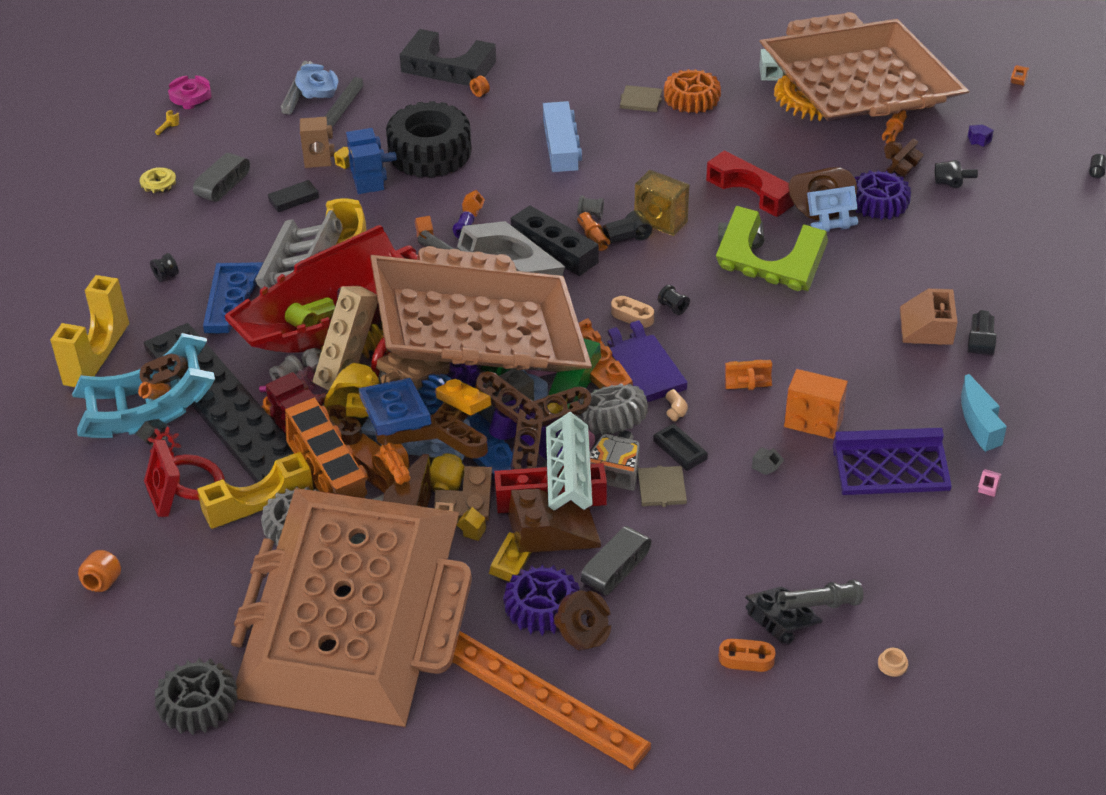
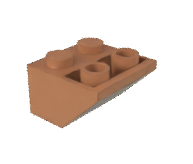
M928 288L900 306L903 343L953 345L957 327L953 289Z

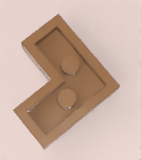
M465 466L463 491L436 490L434 508L436 502L453 503L454 511L459 512L458 520H460L463 513L473 507L485 517L486 521H489L492 467Z

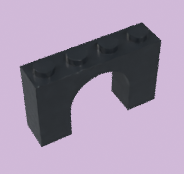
M419 29L399 54L401 72L470 86L469 83L472 79H476L480 75L485 77L496 63V44L476 40L464 55L456 58H440L436 56L440 50L439 32Z

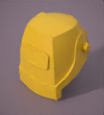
M341 198L327 201L326 215L328 211L333 210L343 227L336 245L366 231L364 212L358 200Z
M358 363L350 364L338 374L330 387L324 402L325 408L337 404L346 408L348 393H359V388L380 384L377 375L369 366Z

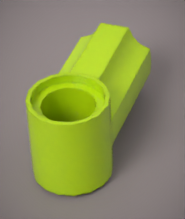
M328 297L303 306L299 303H293L285 313V320L296 328L303 324L306 327L321 323V319L327 317L332 319L335 305L333 300Z

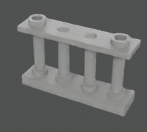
M333 210L328 211L323 223L317 226L300 229L293 219L284 222L255 279L260 289L264 286L268 287V289L277 283L278 276L284 274L286 277L294 271L287 272L289 267H294L298 262L336 245L343 227ZM317 235L315 239L302 242L303 238ZM309 250L308 254L295 256L297 252Z

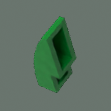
M583 338L592 367L557 372L548 395L574 387H584L586 389L591 382L590 374L601 359L600 343ZM575 396L573 402L578 401L579 398Z

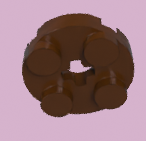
M580 590L564 597L559 605L558 613L554 616V623L560 629L563 638L576 650L582 651L598 647L608 639L611 632V625H608V616L611 613L606 601L598 593ZM581 615H587L586 623L588 626L583 625Z

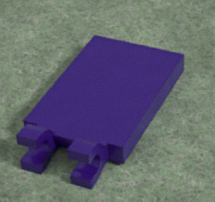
M639 320L630 323L634 333H630V339L622 340L621 333L617 327L608 330L611 340L607 341V345L612 351L613 358L623 366L632 379L633 386H638L639 389L643 390L647 402L666 397V394L673 389L677 392L687 390L688 382L656 337L653 334L646 336L643 325Z

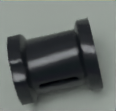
M672 285L664 286L657 298L658 303L667 305L676 315L683 314L690 304L688 296L679 294Z

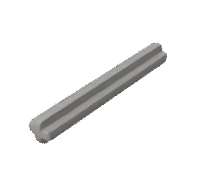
M306 60L303 61L298 71L301 70V67H302L303 65L313 64V63H312L311 61H309V62H307ZM295 79L281 105V112L283 114H292L302 93L297 87Z

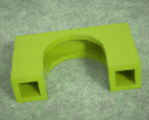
M736 206L716 254L720 267L727 271H741L744 275L751 278L758 276L771 284L782 283L795 291H801V289L809 291L828 243L827 232L803 224L795 247L789 255L777 261H765L756 257L751 251L753 241L761 224L759 212Z

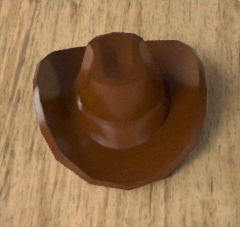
M830 167L793 176L788 184L789 194L796 208L806 217L814 220L820 219L819 215L810 216L808 192L855 186V194H857L856 179L850 171L840 167ZM839 212L828 213L829 219L839 216Z

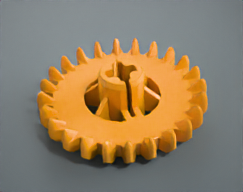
M786 75L778 79L774 87V96L776 97V102L781 100L780 107L787 104L786 112L790 108H795L794 116L797 112L802 111V119L809 113L810 121L817 114L818 121H821L822 114Z

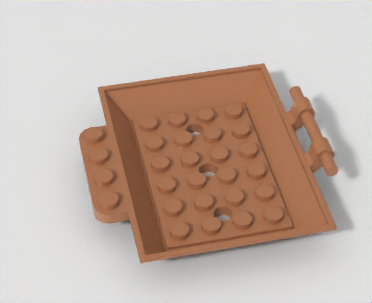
M852 12L813 17L789 22L786 30L788 36L759 41L780 69L827 121L866 114L876 117L897 114L901 110L924 109L934 107L935 104L945 103L947 98L969 93V90L898 19L864 24Z
M433 246L421 248L418 252L417 260L377 255L370 256L386 349L402 358L546 372H561L592 367L564 276L516 271L514 262L509 256L504 254L492 255L478 251L465 252L458 249H439Z
M295 488L277 549L272 550L273 540L263 539L259 554L254 557L250 570L252 577L243 606L239 607L236 620L234 621L236 628L231 645L239 648L243 645L247 630H250L253 625L236 680L237 700L406 727L419 672L439 674L448 670L452 664L472 575L470 568L465 563L448 560L459 512ZM356 534H364L366 536L362 543L354 544L350 542L351 538ZM269 572L261 601L256 603L262 580L267 577ZM339 587H351L348 595L344 597L336 595ZM330 639L336 641V645L332 650L322 651L320 649L324 641Z

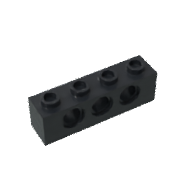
M531 205L511 217L512 227L576 275H582L599 263V244Z

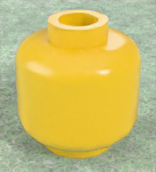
M444 453L442 456H437L433 459L430 471L434 492L436 490L458 491L464 479L465 466L458 456Z

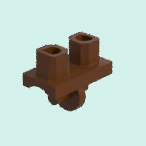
M913 138L904 148H902L901 143L895 141L887 143L884 147V153L887 159L892 160V164L885 172L888 171V173L892 174L895 171L905 178L913 166L915 167L924 156L915 148L918 141Z

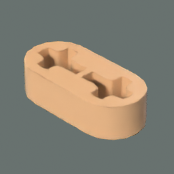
M618 296L611 301V314L616 319L629 324L639 320L643 328L653 325L654 309L651 306L626 296Z

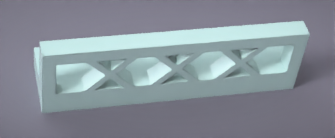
M569 412L546 427L548 507L553 510L558 509L570 500L584 510L592 505L588 425L572 412ZM561 430L560 434L556 438V432ZM563 446L561 453L559 454L558 458H556V455ZM564 465L563 471L561 472L560 476L557 478V474L559 473L560 469H561L562 466ZM565 485V492L558 496L562 487Z

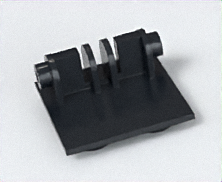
M782 586L747 595L745 597L749 601L746 605L747 614L758 622L760 626L766 627L767 632H772V635L780 643L789 645L795 639L794 631L822 623L823 621L814 614L813 609L810 607L781 610L778 605L786 604V601L777 602L778 594L782 591H790Z

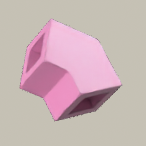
M984 469L979 482L978 492L995 497L1002 474Z

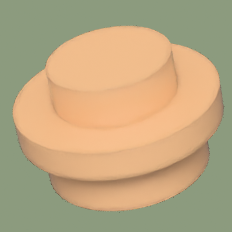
M888 648L880 654L878 667L888 676H901L908 669V659L902 650Z

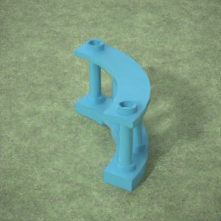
M182 333L178 341L165 355L176 354L183 356L187 360L188 370L181 380L178 378L170 382L171 390L156 400L146 399V404L128 409L126 396L138 394L139 386L143 383L140 379V369L116 376L93 377L80 375L72 396L84 398L87 410H85L77 427L78 436L113 438L112 434L124 432L132 435L158 428L183 415L186 412L185 408L194 401L198 402L201 400L215 380L214 372L200 370L197 358L207 339ZM175 362L174 366L169 367L168 369L174 370V367L177 365V362ZM153 370V374L150 375V378H152L153 375L158 373L159 371ZM96 399H116L117 411L98 412Z

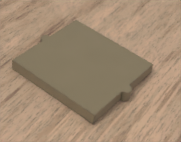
M626 85L624 93L621 94L620 108L657 112L659 103H662V89Z
M658 465L652 468H638L642 506L662 505V507H666L667 505L687 504L682 466L662 467Z

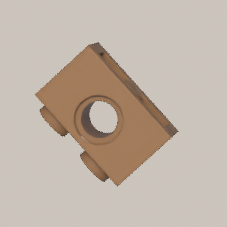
M327 117L301 118L300 136L305 168L331 166V157H334L335 153L334 143L330 144L329 140L333 139L332 125L327 124Z

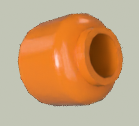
M96 550L80 565L78 576L86 589L94 592H104L120 576L121 565L112 553L105 550Z

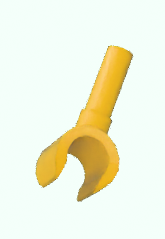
M172 110L167 111L166 121L155 130V134L159 135L169 126H178L179 113L173 115Z

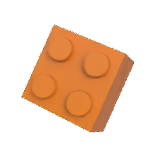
M796 369L788 388L784 427L834 439L835 432H838L843 420L848 381Z

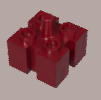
M294 372L265 384L267 397L271 403V407H269L271 418L285 434V409L314 397L319 405L323 406L327 395L325 392L313 395L307 383L303 379L300 380Z

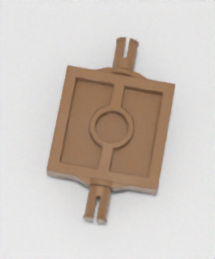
M391 352L377 359L376 368L386 373V375L381 376V383L411 378L417 389L423 386L421 381L428 380L429 375L449 373L450 363L407 359Z

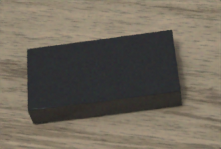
M310 180L268 194L269 202L277 212L319 198V192Z
M674 423L653 434V441L687 471L708 459V452Z

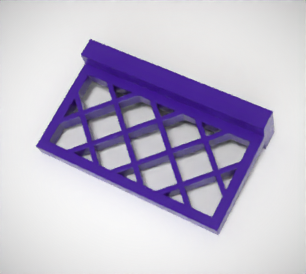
M918 428L835 432L832 448L837 460L842 495L950 491L952 485L943 447V429ZM924 452H937L938 458L932 462L922 454ZM898 453H908L912 458L906 464L897 458L896 455ZM871 454H881L886 459L879 465L870 459L869 456ZM843 455H854L859 460L852 466L843 459ZM917 460L928 467L923 474L911 467ZM890 461L901 468L896 475L884 468ZM863 462L874 469L869 476L857 469ZM934 471L942 477L943 482H933L927 476ZM907 472L917 480L914 483L907 484L900 477ZM880 473L890 481L887 484L880 485L872 479ZM853 474L863 482L858 486H848L847 479Z

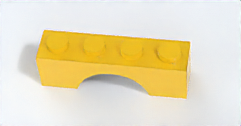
M301 452L276 460L269 474L251 486L234 487L224 480H220L200 487L197 491L202 512L210 528L213 529L262 511L263 507L267 506L268 499H275L276 493L284 494L286 488L290 491L295 490L297 486L299 489H305L307 486H309L311 491L314 489L310 467Z

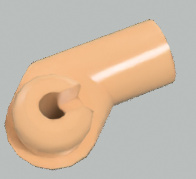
M675 389L670 390L666 394V399L671 404V408L667 410L666 414L673 422H676L680 417H684L688 410V405Z

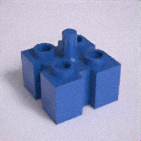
M373 128L346 132L350 170L357 194L384 190L383 181L387 180V174L383 163L396 161V153H384V150L381 149L380 138L375 136Z

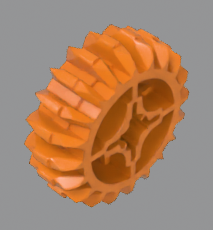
M679 70L678 73H672V76L667 77V81H665V101L668 106H672L673 110L679 109L681 113L684 111L688 112V114L690 112L697 114L700 111L705 113L707 109L712 110L713 106H717L720 100V81L717 80L716 76H712V73H705L704 70Z

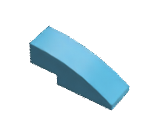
M970 374L965 375L961 393L964 418L975 440L986 452L1003 445L1007 426L998 417L1000 406Z

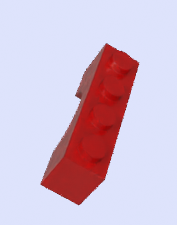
M725 150L707 162L706 181L722 189L743 187L753 190L760 196L759 208L775 217L780 216L794 205L789 194L788 182Z

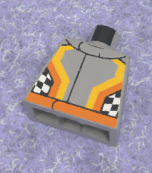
M627 430L620 431L617 436L602 435L590 452V464L604 463L607 485L634 491L639 465L640 443L633 440V434Z

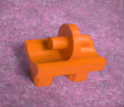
M762 359L725 363L726 389L748 388V390H754L755 387L772 386V361Z

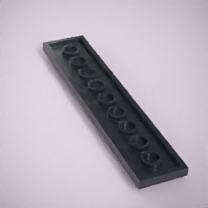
M185 323L145 341L144 347L155 360L165 355L178 341L182 333L200 336L189 323ZM205 344L197 356L200 370L214 372L215 380L202 399L198 402L194 401L191 405L251 478L258 483L269 474L276 460L290 456L294 452L286 441V434L212 349Z

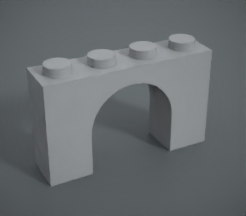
M506 221L462 227L457 245L461 251H478L492 255L504 254L509 256L514 262L516 271L563 275L565 266Z

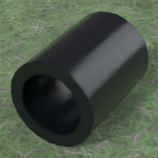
M1095 154L1091 157L1089 174L1093 178H1101L1105 175L1106 156Z

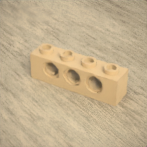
M361 286L341 287L312 381L313 383L329 391L336 377L343 369L352 363L359 364L378 303L377 294Z

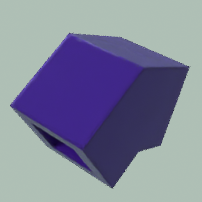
M983 124L969 125L967 137L971 145L979 144L984 147L992 142L994 130Z

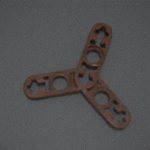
M489 371L483 372L478 376L475 386L476 389L491 397L492 406L517 423L511 470L521 469L520 463L523 454H528L527 468H536L541 428L554 423L569 412H572L575 416L586 412L592 399L587 389L584 387H574L532 401L497 374ZM489 381L493 383L492 387L489 386L487 389L483 387L484 383L487 384ZM510 395L516 399V404L514 406H507L502 402V398ZM575 396L579 399H584L583 404L580 405L578 401L573 402ZM550 403H557L561 406L562 411L554 414L548 410L547 406ZM522 404V405H523V409H522V410L520 409V410H519V413H517V411H518L520 405ZM531 413H534V414H535V418H534V419L531 418L530 420H527V419L525 418V417H526V414H527V415H530ZM529 435L534 439V444L532 446H524L520 442V437Z
M446 402L441 405L434 415H430V425L415 430L397 431L392 435H377L376 433L378 443L383 445L439 439L469 458H480L488 453L487 437L464 423L469 414Z

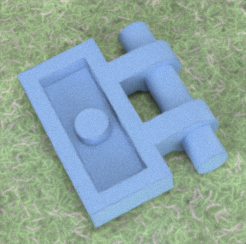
M855 186L807 193L810 216L819 215L820 219L819 222L811 223V227L829 232L830 229L841 228V230L849 229L850 226L858 225L857 216L849 217V210L857 209ZM839 212V219L829 220L828 213Z

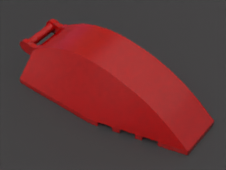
M378 225L294 265L293 272L286 277L284 274L278 276L275 285L269 289L264 286L259 290L260 295L251 302L249 299H246L225 314V320L251 347L286 353H301L312 348L321 350L332 319L327 317L321 319V323L306 327L303 324L296 328L285 320V313L290 305L299 303L303 306L328 297L333 300L336 307L342 286H361L377 294L371 255L417 260L418 255L416 250L410 245L396 251L384 228ZM377 303L371 325L376 324L379 327L382 321L379 304Z

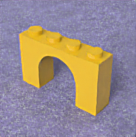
M95 275L85 289L91 317L88 335L85 327L61 323L50 339L63 385L75 387L80 375L95 377L128 327L129 320L119 279Z

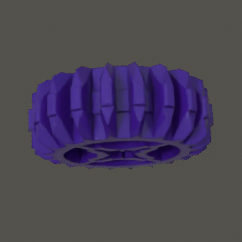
M869 170L867 174L861 173L860 176H855L857 185L856 213H863V217L871 216L872 219L879 218L880 220L883 218L891 220L892 216L899 217L900 214L905 213L911 201V188L908 186V182L904 181L903 177H897L896 173L890 174L888 171L880 172L879 170L877 172Z
M543 563L540 568L535 569L531 565L529 571L520 569L519 574L512 575L510 582L506 583L505 595H503L505 613L507 616H510L512 624H518L520 631L528 628L530 635L535 630L539 631L542 636L548 630L555 634L557 627L554 623V616L558 613L559 600L570 593L580 591L578 582H575L573 575H567L565 569L556 571L554 565L550 568H545Z

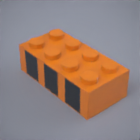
M314 397L285 409L286 441L294 454L301 452L310 467L312 482L315 488L319 489L320 492L365 498L367 495L365 483L368 480L366 470L362 465L358 466L352 448L349 445H345L342 441L341 432L337 425L333 426L330 422L325 406H320Z

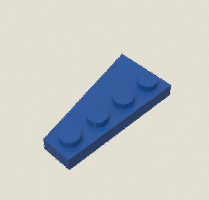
M264 262L216 263L203 323L204 333L220 334L230 332L232 326L225 320V314L246 299H249L257 285L255 279Z
M477 412L473 415H468L466 419L469 420L470 427L487 437L488 453L483 457L472 459L480 467H492V480L495 482L494 471L511 470L513 453L504 440L497 439L489 433L490 423Z

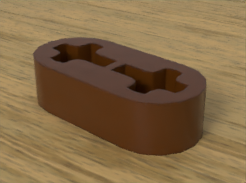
M167 354L149 361L141 367L140 379L142 382L152 384H166L181 378L188 369L187 360L180 355ZM175 362H177V365L174 367V370L168 369L169 367L174 366ZM153 370L159 371L158 373L154 374L152 378H150V375L153 374Z
M337 404L326 408L330 422L333 426H338L344 444L353 445L362 439L360 422L354 416H346V408Z

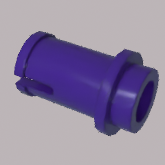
M464 211L460 214L458 222L454 224L452 230L458 239L460 238L462 227L472 225L475 218L472 213Z

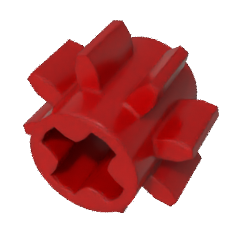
M169 426L166 427L165 432H160L158 428H155L156 438L149 437L148 441L154 443V440H161L163 436H167L168 441L172 443V445H168L171 456L174 457L173 447H181L180 443L175 442L179 432L172 435L169 433Z

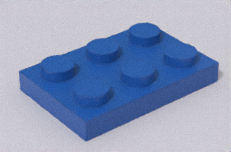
M411 378L359 388L360 399L377 435H392L397 431L420 429L431 424L430 413Z

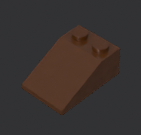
M423 454L408 468L409 476L411 477L410 481L404 482L402 485L395 481L385 491L383 501L429 507L432 496L429 454Z
M540 489L511 490L508 517L519 553L601 548V541L589 507L584 510L570 500L558 509L553 510L548 507V492Z

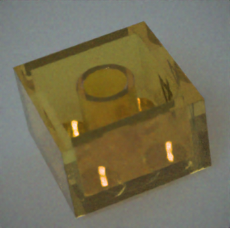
M648 170L635 183L634 210L641 211L652 228L674 236L688 222L690 184Z

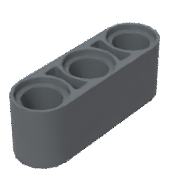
M225 153L195 180L193 185L194 194L213 202L219 201L248 174L250 161L247 158L232 153Z
M624 526L587 563L581 574V582L605 596L609 595L645 558L650 550L652 540L629 526Z

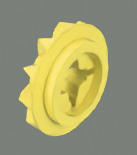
M153 168L144 172L140 177L141 188H144L146 192L152 191L154 194L157 191L164 192L165 189L170 190L172 185L176 184V175L168 168Z

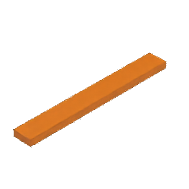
M461 631L459 632L452 660L456 665L632 770L636 768L651 750V743L472 637Z

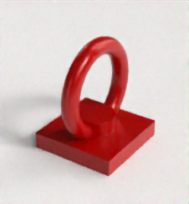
M154 440L144 483L157 516L169 517L174 495L200 501L196 489L180 485L178 466L193 465L200 467L212 475L214 482L225 481L221 469L212 461L197 455L183 454L172 457L165 440Z

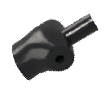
M958 160L935 163V183H943L953 188H959L962 186L964 178H977L978 170L962 169L961 163Z

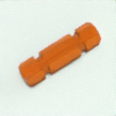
M394 444L382 445L380 448L381 455L386 461L385 463L394 476L396 483L402 485L404 482H409L411 478L409 471L404 466L405 464L396 451L397 449Z

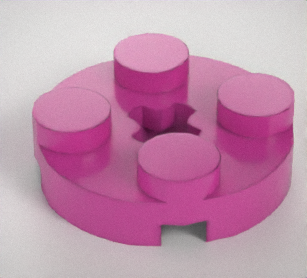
M195 75V79H188V76H182L169 84V99L177 105H182L184 109H192L195 105L212 97L209 81L202 76Z

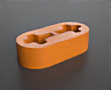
M726 639L719 646L718 658L721 665L726 668L765 672L774 666L776 652L775 648L768 642ZM729 651L735 652V656H730ZM759 654L765 655V659H760Z

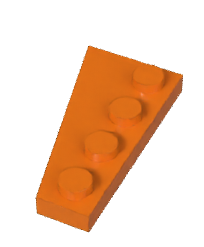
M589 318L579 322L583 338L600 343L601 359L590 374L591 382L600 389L619 384L624 386L631 384L633 386L632 379L620 362L613 358L610 348L601 341V335L598 331H594Z

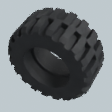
M429 101V103L417 102L416 105L410 104L405 109H399L395 115L393 114L386 126L388 153L395 152L397 160L391 161V163L407 175H416L419 178H423V176L435 178L438 175L442 177L449 172L457 171L470 158L472 150L470 122L466 115L453 105L448 106L447 103H436L435 101Z

